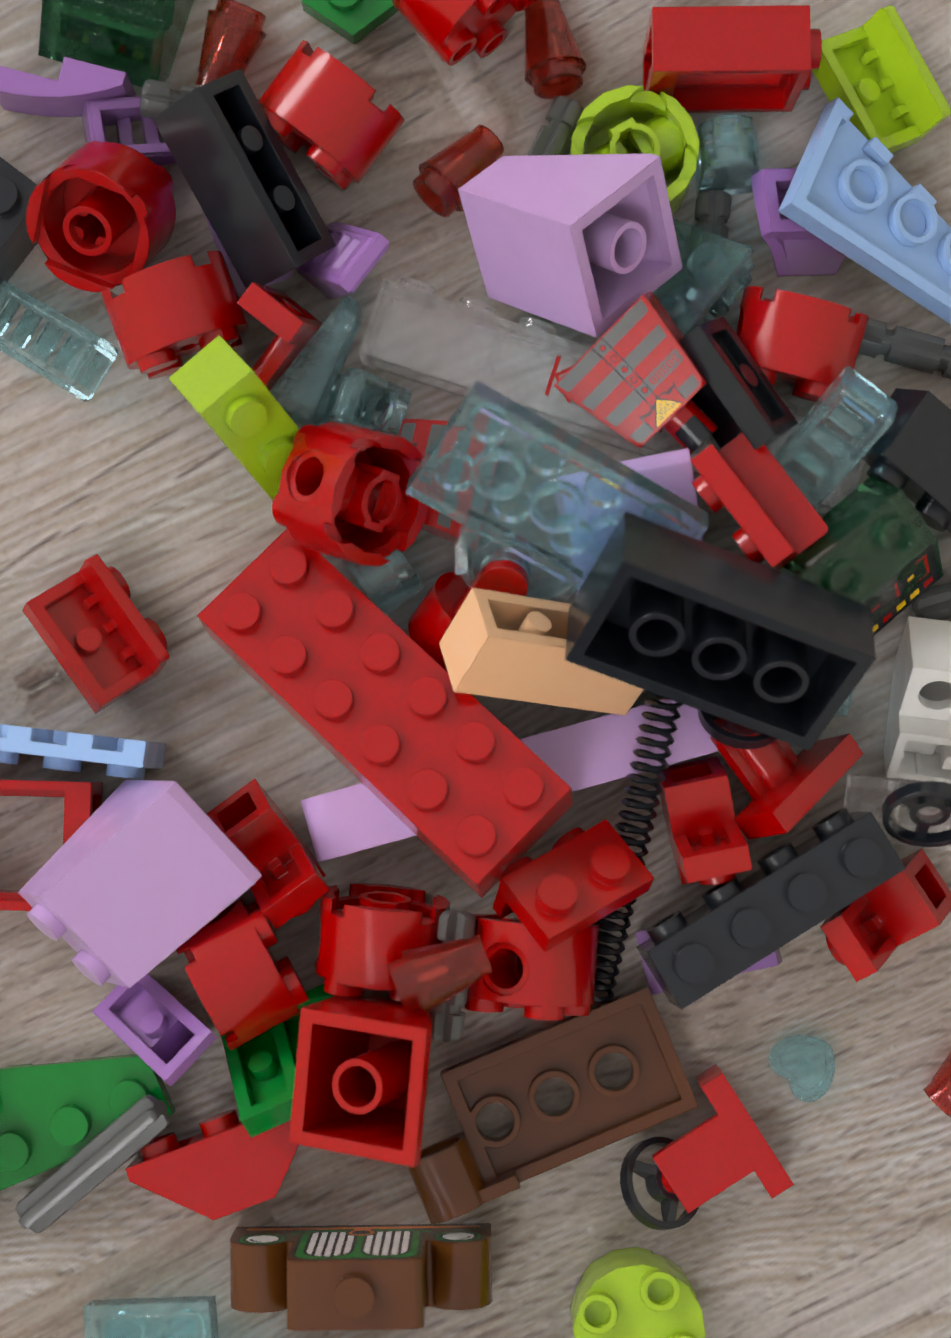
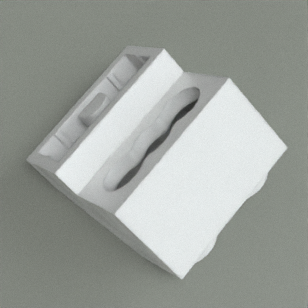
M911 616L907 618L894 662L884 745L885 776L888 779L911 782L939 781L951 784V621Z

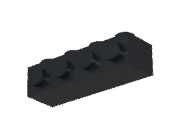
M845 807L831 813L812 826L816 835L795 848L791 842H787L773 849L757 861L761 868L741 882L735 876V878L726 883L714 886L702 895L705 904L685 917L681 911H676L647 929L646 932L650 938L636 948L669 1002L680 1009H684L906 869L872 812L849 813Z

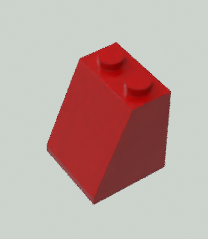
M363 988V994L360 996H334L301 1008L289 1143L410 1167H416L420 1164L432 1023L427 1001L419 1003L396 1001L389 997V990Z

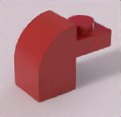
M718 757L669 766L662 771L666 780L659 783L663 789L660 798L673 857L682 885L693 882L703 885H718L735 878L736 873L752 870L748 844L734 821L735 813L728 775Z
M256 779L250 781L206 814L262 874L250 889L262 913L276 930L293 917L306 913L312 908L317 899L330 891L323 879L326 875L316 861V858L283 812Z
M923 848L901 859L906 869L831 915L820 926L826 935L827 946L831 954L840 964L846 965L856 982L878 972L898 946L939 926L950 913L951 891Z

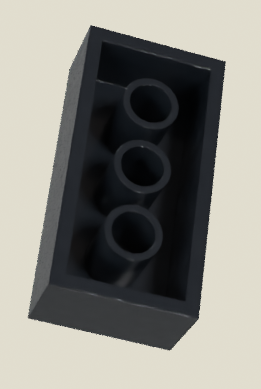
M626 511L568 611L566 661L810 751L876 659L870 606Z

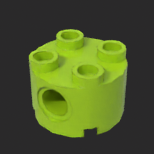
M626 85L601 94L583 110L576 129L572 134L570 155L646 153L658 155L661 158L672 214L680 208L689 192L696 172L699 153V138L692 117L674 97L662 91L660 95L652 91H644V86Z
M630 1247L608 1252L590 1263L581 1276L582 1280L576 1287L575 1295L573 1293L570 1311L574 1338H705L706 1336L702 1308L684 1272L669 1258L667 1260L661 1255L654 1254L652 1250Z

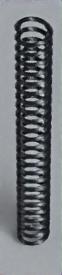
M654 699L644 701L649 707L664 709L674 715L662 716L648 711L641 713L644 719L663 722L671 728H658L648 724L638 726L643 732L659 734L668 740L657 741L643 736L635 738L637 743L660 748L665 753L657 754L644 749L633 750L632 752L635 756L656 760L662 765L652 766L647 763L632 761L629 764L633 769L655 773L659 778H648L635 773L628 774L627 778L635 783L651 785L657 790L647 791L630 785L624 787L626 793L634 796L648 797L654 802L644 803L636 799L624 798L621 800L622 804L630 808L644 809L651 813V815L643 816L632 811L621 810L618 812L621 818L643 822L648 827L640 828L625 822L615 824L616 828L622 832L640 834L645 837L644 840H636L629 836L620 835L628 846H637L642 849V852L634 853L644 866L645 861L642 857L648 854V849L645 845L651 841L648 832L654 829L651 820L657 817V813L653 808L660 804L656 796L663 792L659 783L666 780L662 771L669 767L665 759L672 755L667 746L675 742L671 734L678 730L673 721L681 717L677 709L684 705L679 702L664 703ZM637 898L622 906L628 910L627 913L616 910L605 916V918L622 919L625 922L624 925H619L606 919H600L594 923L599 925V929L622 933L621 937H616L610 933L599 931V942L616 943L619 945V948L614 949L608 945L598 943L597 954L614 955L616 960L611 961L597 955L596 966L611 967L614 971L609 973L596 967L595 991H606L608 996L594 997V1003H605L614 997L611 989L617 985L614 977L620 973L617 965L623 961L620 953L625 950L623 941L628 938L626 929L631 926L628 917L634 914L631 905L637 902ZM596 979H609L611 983L606 985Z

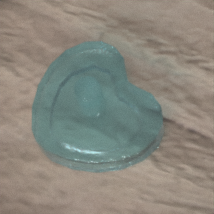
M798 1034L788 1036L778 1041L770 1050L768 1057L770 1067L777 1075L788 1079L791 1092L799 1100L815 1102L823 1097L831 1087L835 1072L834 1052L831 1046L823 1039L812 1035Z

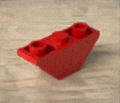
M232 1109L200 1122L199 1126L202 1133L178 1141L175 1132L154 1138L140 1150L141 1156L136 1157L125 1170L131 1183L209 1219L216 1220L275 1198L299 1145L289 1143L291 1120L251 1138L241 1123L240 1118H238L236 1110Z

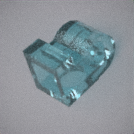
M729 114L713 117L701 122L696 128L699 138V153L694 174L696 197H698L702 190H720L728 192L730 195L753 193L751 176L760 171L757 133L754 131L753 118L748 115Z
M347 368L345 374H336L320 424L322 425L330 421L347 423L398 436L413 392L362 369ZM389 407L387 416H386L384 422L382 423L383 416H384V414H385L387 408Z
M394 550L389 556L385 557V559L391 560V562L382 566H365L343 560V569L355 586L385 615L394 611L425 588V584L399 550Z

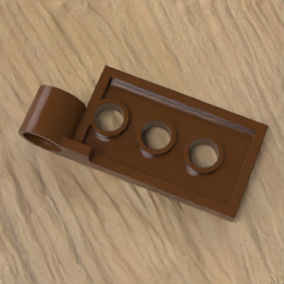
M647 984L612 998L610 1001L591 1007L589 1016L567 1017L440 1072L441 1078L463 1128V1132L422 1149L420 1164L416 1167H407L430 1223H442L462 1216L488 1201L521 1188L520 1182L699 1107ZM612 1052L625 1055L630 1060L632 1066L629 1079L618 1087L604 1086L595 1077V1067L598 1060L605 1054ZM561 1078L571 1086L573 1090L572 1100L564 1110L548 1112L538 1105L535 1099L536 1090L546 1079ZM487 1104H503L513 1114V1125L505 1135L489 1137L479 1130L476 1124V1116L481 1108Z

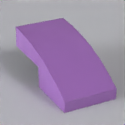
M64 57L58 81L0 66V105L4 110L47 117L82 116L85 100L136 96V92L126 72Z

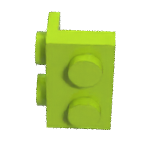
M893 5L880 8L865 24L858 28L822 40L819 69H812L829 102L839 97L854 113L849 121L868 141L876 136L891 153L916 144L951 115L949 104Z

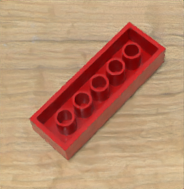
M288 529L280 534L197 615L210 637L481 898L499 881L505 869L522 858L573 805L572 788L475 697L471 694L454 692L446 670L319 552L308 549L293 539Z

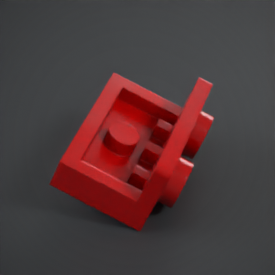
M743 432L720 450L711 444L690 460L701 474L691 482L715 514L726 507L741 528L733 533L732 537L749 560L759 564L767 560L772 568L779 571L828 533L829 528L768 448L763 446L755 450Z
M98 554L86 559L79 572L26 602L22 610L95 714L157 676L170 658L166 650L167 641L160 627L148 617L143 618L130 600V589L122 574L113 566L107 567Z
M607 819L585 831L581 827L568 831L556 841L550 851L534 860L526 856L512 863L499 878L500 884L492 909L500 919L514 912L543 951L546 952L648 892L654 877Z

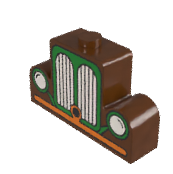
M491 1223L236 1227L230 1238L231 1308L247 1313H268L287 1309V1329L291 1331L420 1329L425 1324L427 1307L445 1310H469L485 1307L492 1302Z

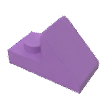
M148 973L131 988L117 985L92 1011L170 1087L217 1039L212 1031Z

